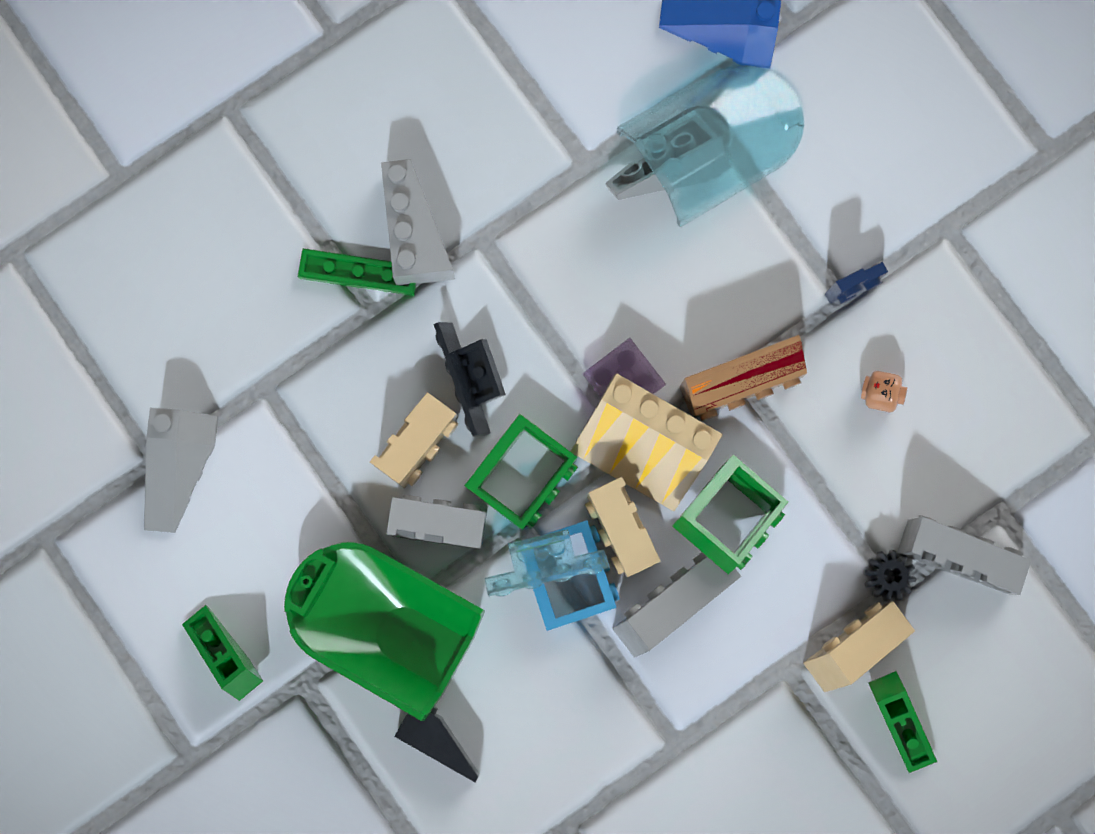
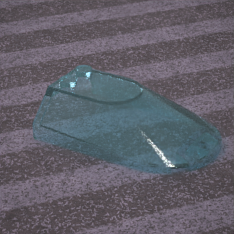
M737 65L714 72L617 126V134L619 137L624 135L634 142L666 190L677 217L676 223L679 227H682L787 163L794 155L802 139L804 116L798 97L783 79L759 67Z

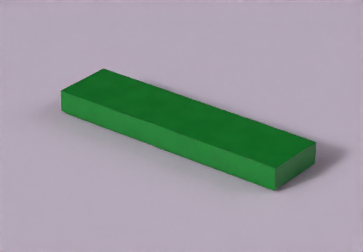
M302 248L297 276L299 279L415 296L416 283H409V285L403 286L396 285L393 278L391 261Z

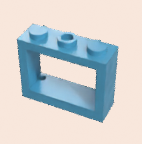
M588 520L518 543L547 631L617 608L615 601L620 600L615 583L609 584L605 572L610 571L605 554L599 555L596 543L600 542L596 526H589ZM582 533L604 602L555 618L533 548Z

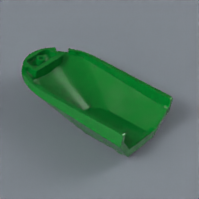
M342 542L331 545L309 555L293 573L286 590L284 612H286L290 634L296 644L307 655L420 721H424L446 691L472 644L485 613V610L380 551L354 542Z

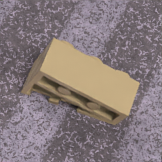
M427 392L405 418V423L397 434H392L387 440L388 446L379 457L375 455L370 463L404 489L408 484L413 486L423 473L420 468L426 460L431 462L441 449L438 444L444 436L449 438L457 428V413Z
M620 477L589 492L587 495L589 502L585 503V507L591 519L597 518L602 527L598 534L604 546H611L615 557L611 558L617 573L619 575L624 573L625 577L628 578L661 561L646 528L636 512L638 510L634 502H631L624 488L626 484L623 478Z
M894 601L884 605L877 602L864 612L867 616L860 621L856 619L843 629L844 633L830 639L822 646L821 650L803 662L824 692L852 685L915 632Z

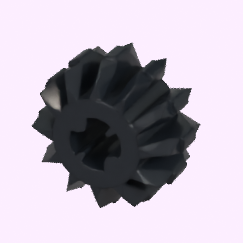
M890 550L887 556L883 551L877 552V560L873 558L867 560V563L873 569L863 570V575L871 576L872 580L866 581L864 585L865 587L875 586L872 591L873 597H878L882 594L883 601L889 602L893 595L895 600L900 601L903 599L902 591L907 594L912 592L911 587L906 583L916 582V577L908 576V572L913 571L915 566L913 564L904 566L908 558L906 555H901L897 558L895 550ZM893 570L894 574L891 576H895L894 581L886 582L885 578L888 576L884 575V572Z

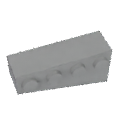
M701 552L692 559L695 565L688 570L685 567L679 569L670 577L673 581L665 588L662 585L655 588L647 595L650 600L642 606L637 603L624 613L626 618L612 629L634 658L653 649L742 577L739 572L734 569L727 574Z

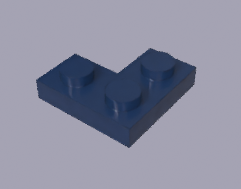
M883 262L865 271L862 268L836 281L825 293V296L830 304L838 300L840 304L846 303L855 298L856 294L861 292L864 287L866 291H869L883 283L881 279L888 273V270Z

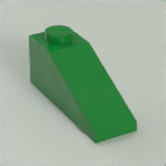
M208 606L202 607L182 624L222 690L240 701L263 682L250 659Z
M897 671L868 682L908 772L911 773L936 763L937 759Z

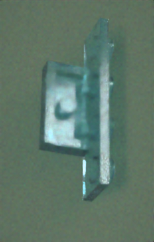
M568 529L508 543L514 571L485 578L488 597L494 595L506 596L514 590L523 588L535 589L543 583L552 581L564 582L573 576L585 573L589 575L597 574L603 569L610 567L604 549L574 556Z

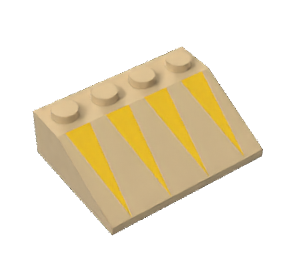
M616 373L570 452L616 479L622 477L625 484L675 511L708 461L723 434Z

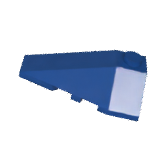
M662 0L659 28L689 42L699 43L715 54L718 52L732 58V61L739 65L770 69L779 26L781 0Z

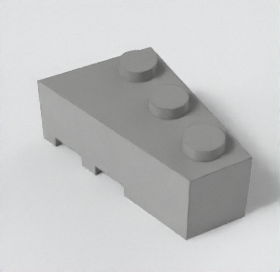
M404 495L403 499L392 497L386 534L392 537L482 550L487 513L482 512L479 505L463 504V508L451 507V502L433 499L432 504L421 502V497Z

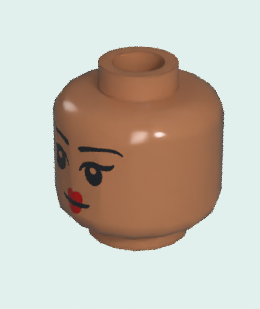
M874 371L871 377H865L861 399L865 400L868 408L894 412L898 404L904 405L908 387L902 386V378L899 375Z

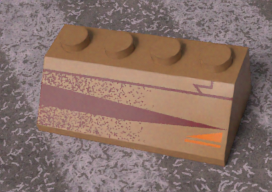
M799 335L684 378L679 387L690 415L694 418L700 417L701 421H705L717 416V410L728 406L729 411L746 405L745 399L756 396L757 400H761L773 395L772 389L783 385L784 389L787 390L801 384L800 379L807 374L801 338Z

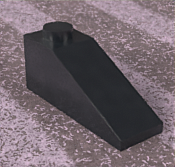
M434 707L424 721H420L407 713L394 737L476 783L480 773L442 716L436 713L438 708Z

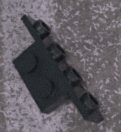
M437 322L433 324L436 330V341L442 348L446 359V370L452 377L456 388V399L461 404L465 414L464 421L467 429L471 432L472 437L491 434L481 405L505 396L506 393L487 339H480L461 348L453 323Z

